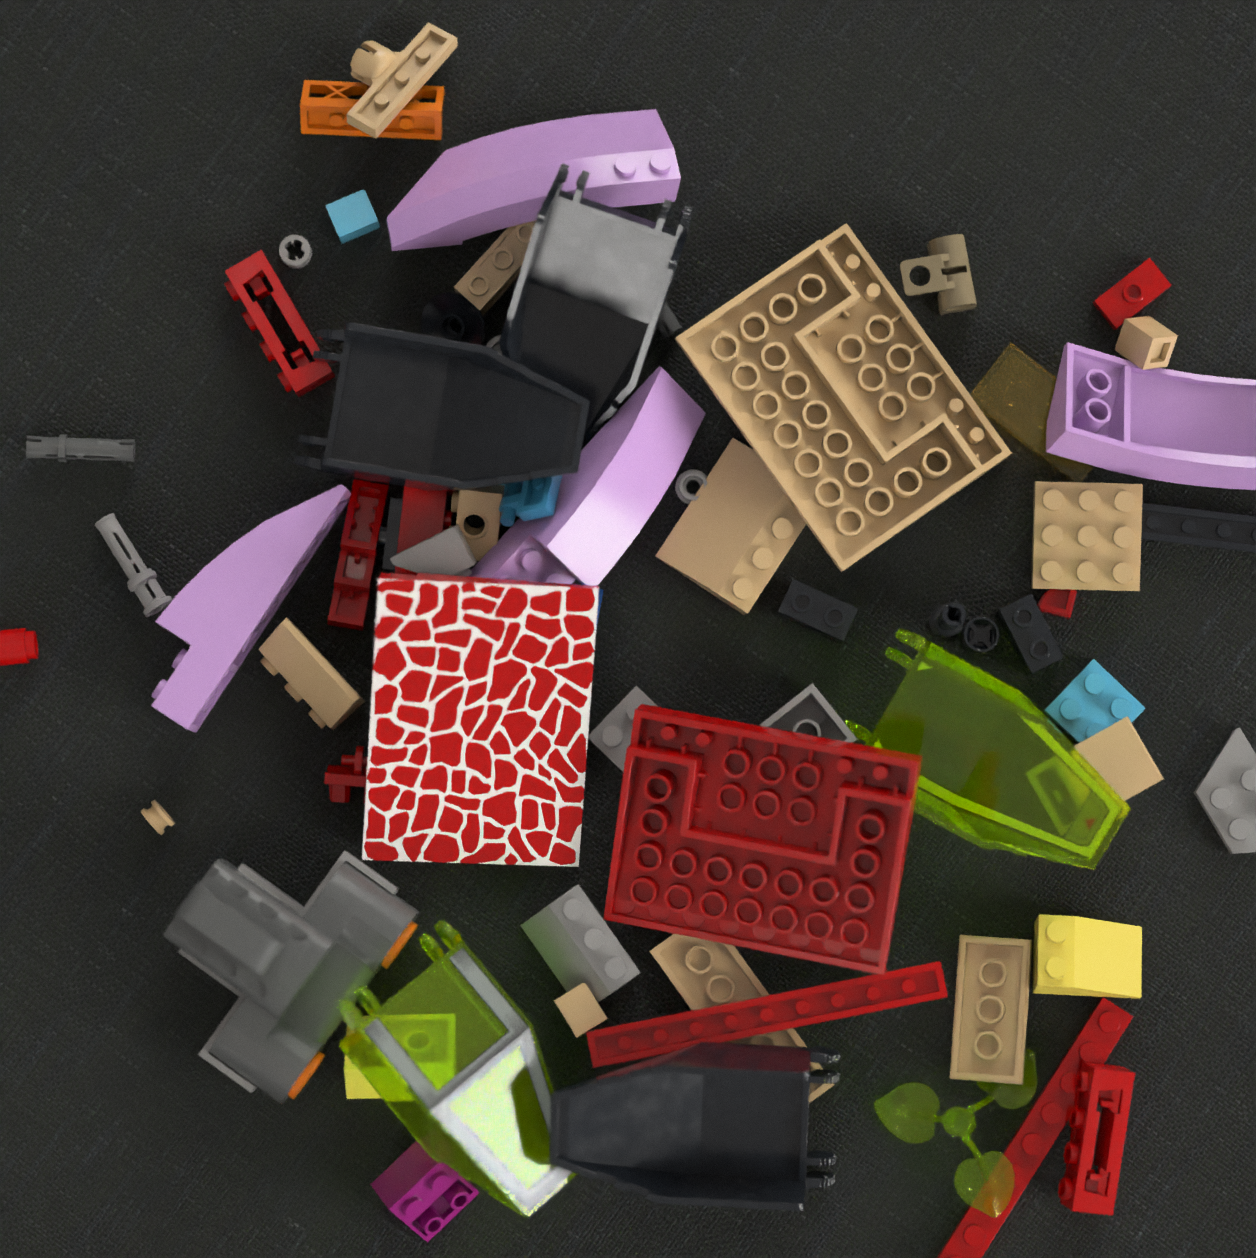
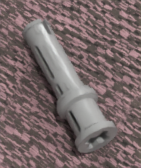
M108 514L95 523V527L98 528L129 579L127 587L130 592L136 593L144 606V615L150 617L168 607L173 599L171 596H166L156 580L157 573L151 568L147 569L132 542L117 521L115 514Z

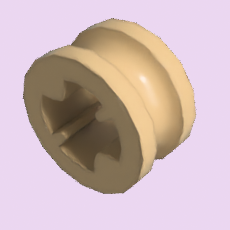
M153 800L151 808H144L141 810V813L149 824L160 835H163L165 833L164 828L168 825L173 826L175 822L156 800Z

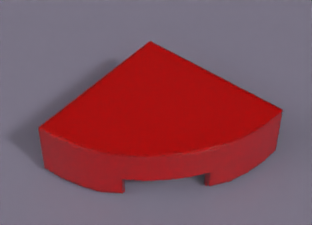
M1049 589L1041 596L1037 606L1040 612L1070 619L1077 590Z

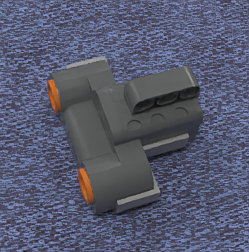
M344 850L305 906L298 903L247 865L241 864L237 868L226 859H218L200 883L197 882L175 912L177 915L163 935L180 948L179 954L239 996L198 1055L250 1093L259 1088L280 1104H283L288 1097L294 1100L324 1059L325 1055L321 1051L380 968L383 966L387 969L418 927L414 921L420 912L396 895L399 890L397 886L346 850Z

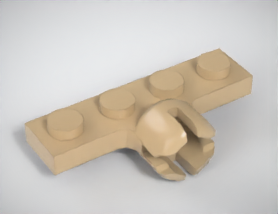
M428 22L401 52H393L375 41L363 42L361 47L370 52L357 48L350 63L352 68L351 75L369 85L370 88L346 114L347 123L376 139L457 48V37Z

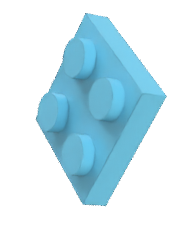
M1093 659L1045 708L1044 712L1079 744L1127 716L1132 723L1143 712L1145 707Z

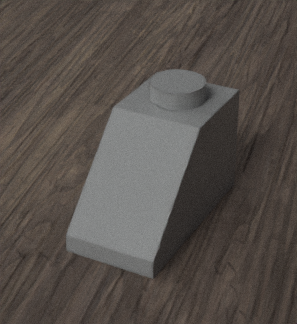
M458 524L390 558L393 565L416 573L469 576L472 574L469 567L477 563Z

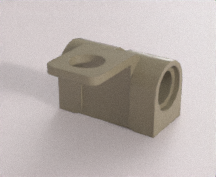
M963 234L933 239L927 245L929 256L901 262L900 272L904 292L907 296L937 291L940 315L971 310L977 306ZM922 266L929 271L930 280L926 285L917 286L911 282L909 273L914 267Z

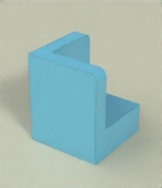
M360 190L325 205L342 244L380 228L379 221L365 190Z

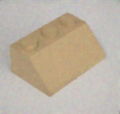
M288 618L280 623L258 649L264 655L260 662L273 676L279 672L288 681L284 688L297 702L304 699L312 709L308 714L320 728L328 725L334 730L365 702Z

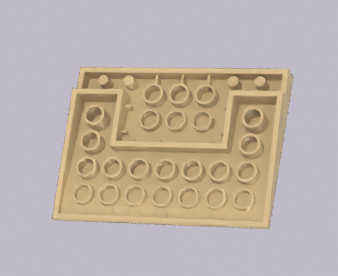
M847 223L824 239H819L675 338L678 345L841 572L1012 454Z

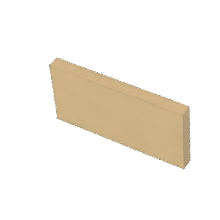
M970 935L959 936L950 1079L1023 1085L1033 940Z

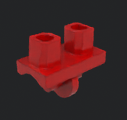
M364 746L356 747L355 756L342 755L341 765H328L324 784H329L331 802H349L351 786L364 787L365 803L368 757L365 756Z

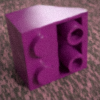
M424 1135L414 1142L370 1184L387 1208L426 1242L431 1240L480 1193L445 1154Z

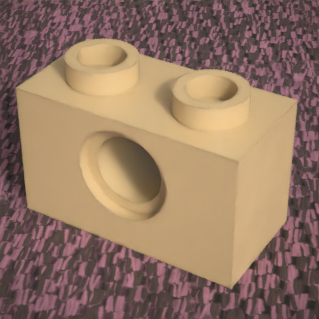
M505 485L453 491L451 512L457 513L456 524L459 525L476 561H480L499 540L501 526L499 506L504 497ZM478 515L484 520L485 524L480 528H473L466 522V517Z

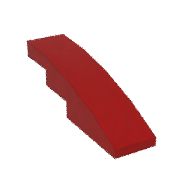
M356 479L353 481L340 543L341 550L327 619L328 625L363 631L379 549L380 526L384 520L389 485Z

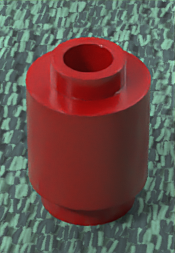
M26 628L0 630V666L30 663V659H38V640L35 630L27 631Z

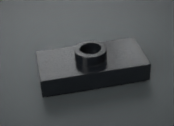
M390 498L387 524L381 523L379 545H385L382 565L384 572L395 573V565H393L390 558L397 554L403 499Z

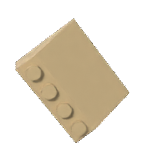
M732 438L707 476V485L704 488L703 483L694 497L700 496L697 500H692L655 557L745 615L748 614L805 527L806 522L756 452Z

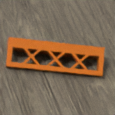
M304 80L300 101L301 134L372 137L348 124L346 116L359 100L349 99L348 97L351 95L363 96L370 86L360 82ZM423 85L378 137L442 140L444 86ZM311 93L328 95L324 98L310 97ZM421 98L436 99L435 103L420 102L418 100Z

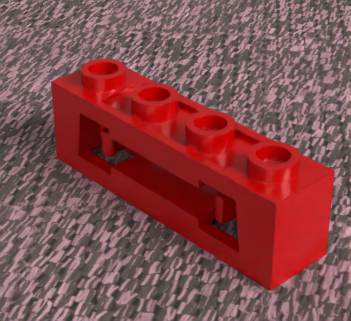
M262 250L225 270L229 281L224 283L234 302L241 298L247 311L242 313V316L252 332L259 329L265 340L259 345L269 362L276 359L280 365L282 372L278 373L277 376L287 393L294 389L297 396L301 397L335 377L327 362L315 359L314 362L310 363L302 348L306 345L312 356L314 351H320ZM265 276L274 289L271 292L273 299L302 348L290 354L298 367L292 370L285 358L289 356L259 303L257 301L253 302L247 293V290L252 288L258 300L270 295L261 280Z
M1082 1061L1081 1071H1078L1076 1074L1075 1107H1072L1069 1115V1124L1072 1130L1070 1142H1067L1064 1148L1066 1169L1064 1178H1061L1058 1186L1060 1203L1071 1211L1113 1216L1135 1077L1133 1071L1123 1066ZM1097 1103H1099L1100 1106L1102 1107V1113H1101V1120H1100V1126H1099L1097 1146H1096V1152H1095V1158H1094V1165L1098 1166L1097 1174H1096V1173H1095V1170H1092L1091 1168H1092V1161H1093V1155H1094V1149H1095V1142H1096V1136H1097V1129H1098V1123H1099V1116H1100V1112L1096 1110V1109H1097Z

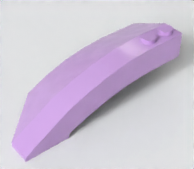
M656 109L551 120L513 128L445 150L387 216L386 222L392 251L462 245L463 240L535 221L562 163L569 165V174L562 190L571 194H575L579 175L582 171H586L590 174L582 197L613 208L664 203L665 199L675 202L681 176L674 147Z
M1067 342L1063 349L1047 419L1046 452L1106 470L1146 479L1203 487L1256 490V380L1199 375L1164 368L1142 370L1129 360Z

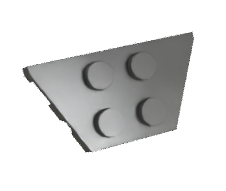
M1239 727L1232 731L1229 740L1220 754L1216 756L1208 773L1202 778L1194 791L1195 796L1230 854L1256 852V753Z

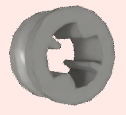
M289 235L281 242L279 255L288 267L299 269L310 262L312 249L303 236ZM295 243L302 244L301 250L304 256L301 259H298L296 256V260H290V253L287 248L291 244L295 247Z

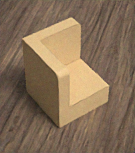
M1150 316L1126 318L1123 322L1115 350L1142 370L1167 367L1178 335Z
M586 983L578 985L554 1000L576 1037H579L608 1018Z

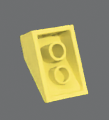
M1038 915L1034 922L1033 993L1141 998L1142 927L1077 916Z

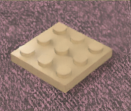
M1035 481L1031 588L1140 591L1143 484Z

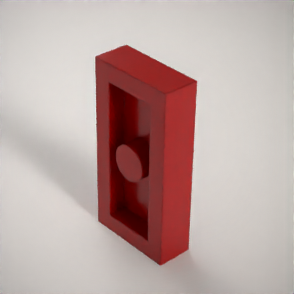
M1148 258L1098 297L1093 304L1115 331L1123 324L1126 318H1131L1170 288L1171 284L1154 262Z

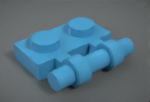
M562 475L507 483L506 496L502 498L499 506V511L501 512L500 523L510 527L514 525L516 516H519L523 521L552 516L556 506Z

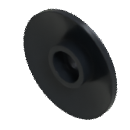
M444 292L436 295L426 304L421 317V330L424 336L482 346L485 338L483 316L480 310L463 295L457 292ZM456 319L460 322L461 329L457 327Z

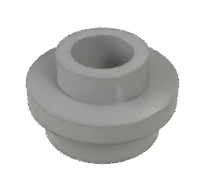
M694 469L683 472L678 477L675 485L678 498L688 505L692 500H697L700 495L694 497L695 494H690L686 490V485L690 481H695L700 487L704 483L705 488L707 476L703 472Z

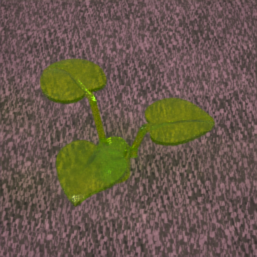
M1025 1048L1023 1085L977 1081L978 1086L990 1094L974 1105H970L967 1109L952 1107L945 1112L944 1116L936 1115L940 1106L936 1093L927 1085L918 1082L906 1083L895 1088L884 1097L876 1100L874 1108L885 1127L896 1137L908 1143L917 1144L929 1141L935 1132L934 1122L943 1123L944 1129L950 1135L962 1137L963 1142L972 1151L975 1159L964 1160L958 1166L954 1176L956 1191L968 1205L991 1217H997L1003 1212L1011 1199L1015 1183L1014 1170L1008 1158L999 1151H990L981 1156L980 1151L970 1138V1134L976 1126L973 1114L992 1102L994 1098L1001 1107L1006 1109H1016L1026 1105L1033 1098L1037 1089L1035 1053L1031 1049Z

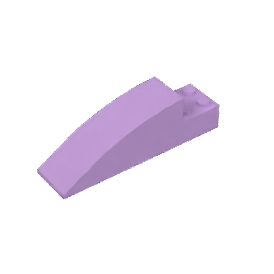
M659 366L581 450L578 472L562 475L554 514L528 521H523L519 518L498 540L497 544L471 570L472 574L469 576L572 584L575 580H578L583 585L597 586L617 563L659 504L676 476L706 413Z
M340 484L264 521L231 544L207 564L177 594L155 622L189 643L191 647L188 651L182 649L171 666L175 671L168 681L162 679L155 688L152 697L156 700L152 707L187 730L197 733L348 504L351 493L345 486Z

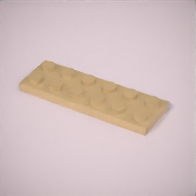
M672 934L650 950V953L691 1010L769 995L734 945ZM794 1028L721 1042L807 1047ZM811 1063L810 1071L823 1069L819 1063ZM810 1083L809 1103L834 1086V1083Z

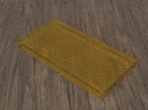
M1010 343L971 392V397L983 413L1072 482H1082L1094 466L1046 452L1047 419L1057 378Z

